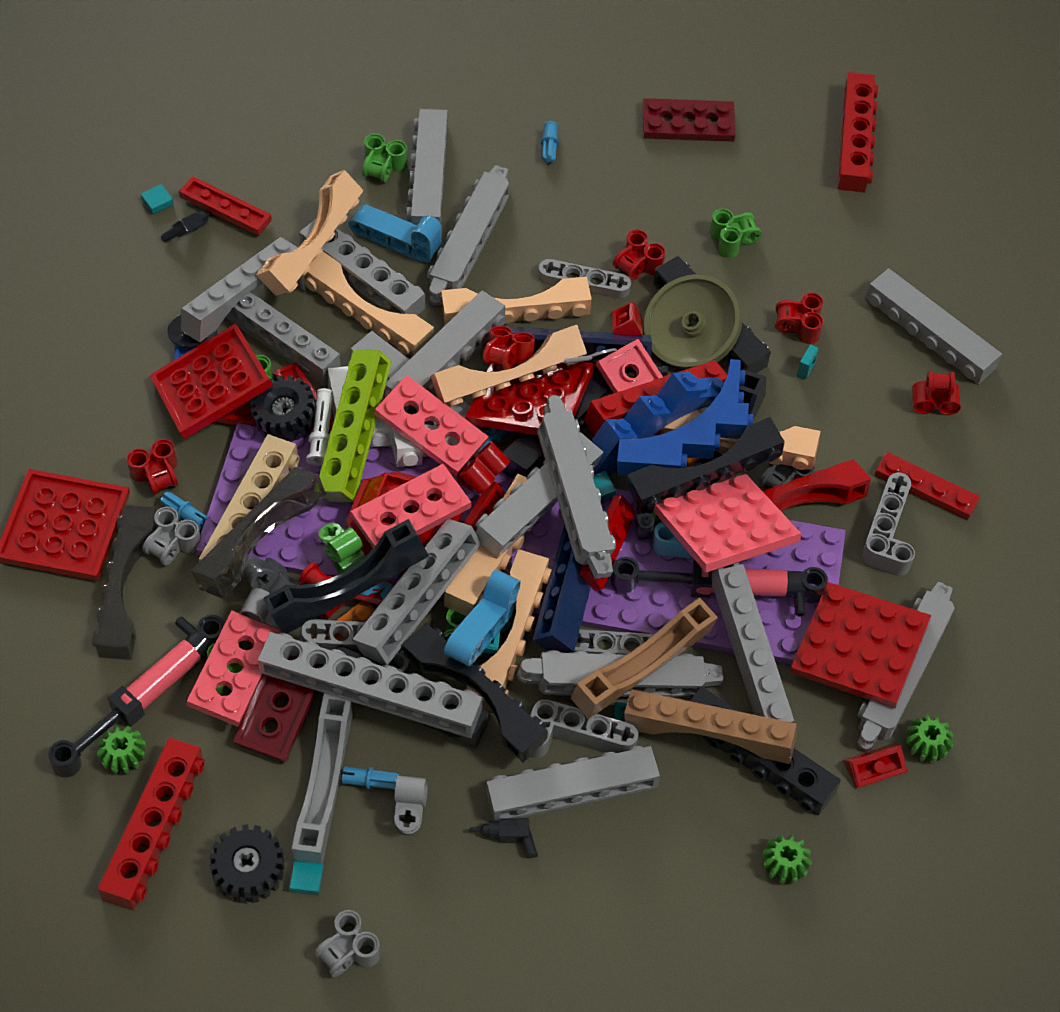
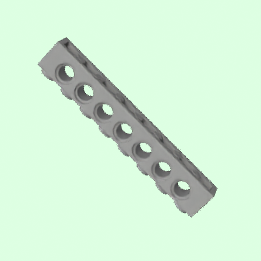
M270 632L258 658L259 670L262 674L468 738H472L482 711V697L471 690L461 691L452 688L445 682L435 683L426 680L419 674L412 673L409 675L389 665L380 666L363 657L354 658L337 649L328 650L321 648L318 644L311 641L302 642L295 640L285 633L276 634ZM290 656L298 657L295 660H287ZM316 664L324 665L322 668H313ZM342 672L351 673L346 677L339 676ZM369 680L377 681V683L373 685L365 684V682ZM395 688H401L404 690L401 693L392 692V690ZM422 696H427L431 698L428 701L418 700V698ZM453 704L457 706V708L449 710L446 709L445 706Z

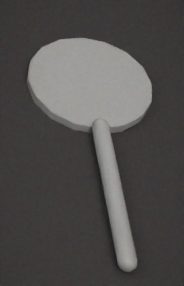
M612 348L588 356L566 358L564 363L596 360L612 354L617 349Z

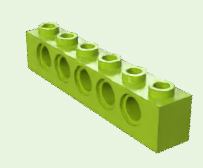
M379 349L353 350L348 364L346 379L342 386V394L336 409L335 420L329 435V442L323 457V464L315 491L329 502H354L359 490L377 421L374 411L382 401L392 363Z

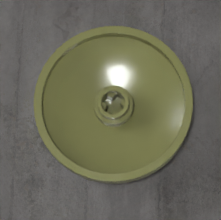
M700 274L683 276L663 286L650 301L644 317V334L651 335V350L663 363L680 370H686L714 360L720 361L736 344L742 327L741 307L731 289L714 277Z

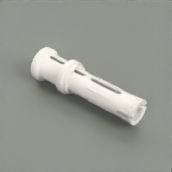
M326 388L317 390L314 429L308 439L311 445L310 454L307 455L306 461L313 466H322L323 457L329 442L333 391Z

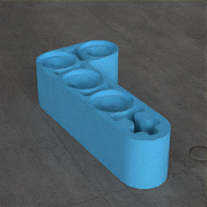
M365 204L360 206L348 224L354 234L422 263L430 262L442 244L441 224L430 215H425L418 225H415Z
M495 569L487 581L482 600L449 637L444 648V655L471 666L510 619L516 604L521 581Z

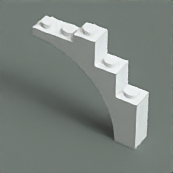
M348 366L328 368V389L333 391L332 410L334 420ZM377 417L370 447L392 445L397 467L422 465L423 457H428V455ZM425 424L426 428L430 430L438 428V426ZM453 436L445 438L449 445L454 446L459 443Z

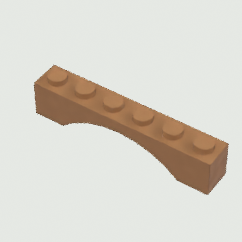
M698 598L681 610L662 629L634 651L606 667L597 669L577 683L571 700L590 719L709 634L718 617L701 598Z
M631 689L624 713L625 722L634 725L638 732L652 735L679 732L709 736L738 745L761 758L787 764L791 763L796 742V723Z

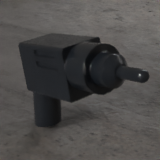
M198 211L179 220L172 225L170 230L161 235L162 241L169 242L177 236L180 238L205 225L209 220V216L213 214Z
M636 507L637 517L635 524L637 539L653 538V513H647V510L640 512L639 508Z
M499 818V821H489V824H482L481 827L469 828L470 832H481L483 835H489V838H499V843H522L527 857H538L529 827V818Z

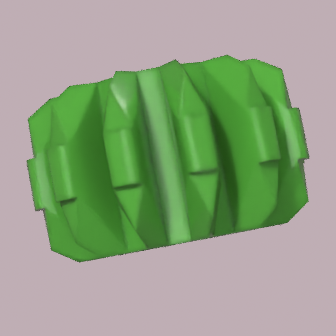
M927 714L923 716L922 720L919 718L913 720L912 726L908 727L906 732L908 736L906 746L912 747L911 755L918 753L920 754L921 761L928 757L932 763L936 762L937 758L943 760L953 747V741L951 740L954 735L953 731L947 730L949 727L948 722L941 724L939 723V716L931 720Z
M116 726L114 733L105 731L106 739L99 740L98 746L100 749L97 752L98 758L102 760L103 767L105 769L111 768L115 775L120 769H123L124 773L128 774L129 767L131 766L138 769V761L145 760L144 750L146 748L145 741L141 739L140 732L138 730L132 732L129 726L123 731Z
M781 834L777 836L776 841L770 840L767 843L768 849H765L762 854L763 859H765L763 863L764 869L771 870L769 874L770 879L779 876L781 884L785 883L786 878L792 884L797 882L798 877L804 878L807 874L806 869L810 868L812 863L808 858L811 854L810 849L803 848V839L797 843L794 842L793 834L789 835L788 840H785Z

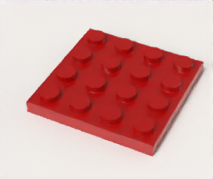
M236 323L150 374L156 389L184 439L274 386Z
M581 361L567 366L563 362L557 364L558 370L543 374L542 370L534 372V378L520 382L519 378L511 380V386L497 391L495 386L486 389V395L473 399L465 418L475 426L538 435L537 431L544 417L543 409L547 405L546 402L550 396H559L563 400L562 403H564L566 411L572 410L575 417L594 372L593 363ZM491 363L487 372H498L506 369H503L501 365ZM514 364V365L512 366V368H515V367H517V366H519V365Z
M28 469L0 539V562L99 581L130 496L129 487Z
M827 582L825 592L821 596L801 642L790 673L896 709L930 623L931 615Z

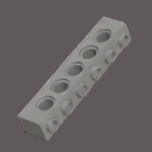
M316 219L299 232L300 245L308 238ZM337 228L334 230V237L325 243L322 249L327 255L341 263L347 283L383 310L400 314L418 315L425 309V293L420 287L414 286L401 273H396L385 261L373 256L366 247H361L350 235L342 233Z
M251 292L246 294L225 317L232 323H236L239 328L289 363L293 364L296 362L302 372L324 387L328 384V368L341 367L340 354Z
M450 519L445 521L425 547L429 557L408 568L353 638L363 656L386 665L390 663L402 647V644L407 641L481 545L472 526Z

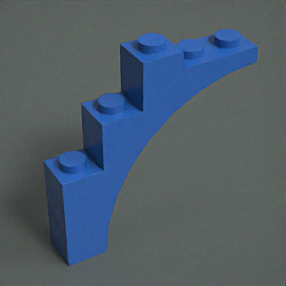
M730 359L728 376L720 393L712 404L694 420L662 435L642 439H619L617 475L628 476V474L650 465L665 468H686L687 458L713 459L714 449H719L720 438L740 439L746 427L753 424V414H748L749 403H743L744 392L739 391V386H744L745 370H740L741 360Z
M690 372L672 373L657 395L639 396L623 419L605 420L591 440L592 443L603 451L598 465L593 469L594 474L606 471L610 477L617 468L619 439L651 437L675 420L698 409L710 406L720 393L724 382L718 377L696 378Z

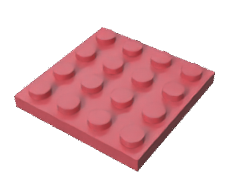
M747 474L714 483L700 491H689L685 496L664 499L662 503L656 504L653 510L705 573L798 543L801 540L800 531Z

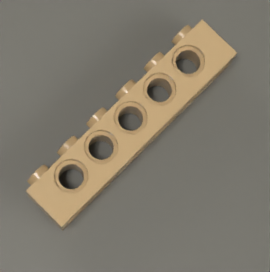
M269 434L266 436L199 557L202 573L229 583L232 582L235 574H240L239 568L244 561L243 559L247 553L252 552L256 535L265 528L266 517L269 511L275 509L278 501L277 496L281 490H285L291 470H295L299 464L300 456L297 454L295 443ZM227 549H233L230 552H225Z

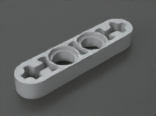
M553 259L543 260L539 265V278L542 282L556 285L562 279L568 278L567 275L569 273H576L579 277H587L590 293L614 298H625L630 293L631 280L624 274ZM592 278H599L603 282L597 285L591 283L590 280Z
M580 629L578 639L581 645L580 647H575L574 652L584 651L588 654L612 652L614 654L626 655L631 652L625 649V643L632 641L640 646L654 634ZM589 640H593L592 648H589ZM601 640H608L611 642L612 647L608 650H602L597 646V643Z

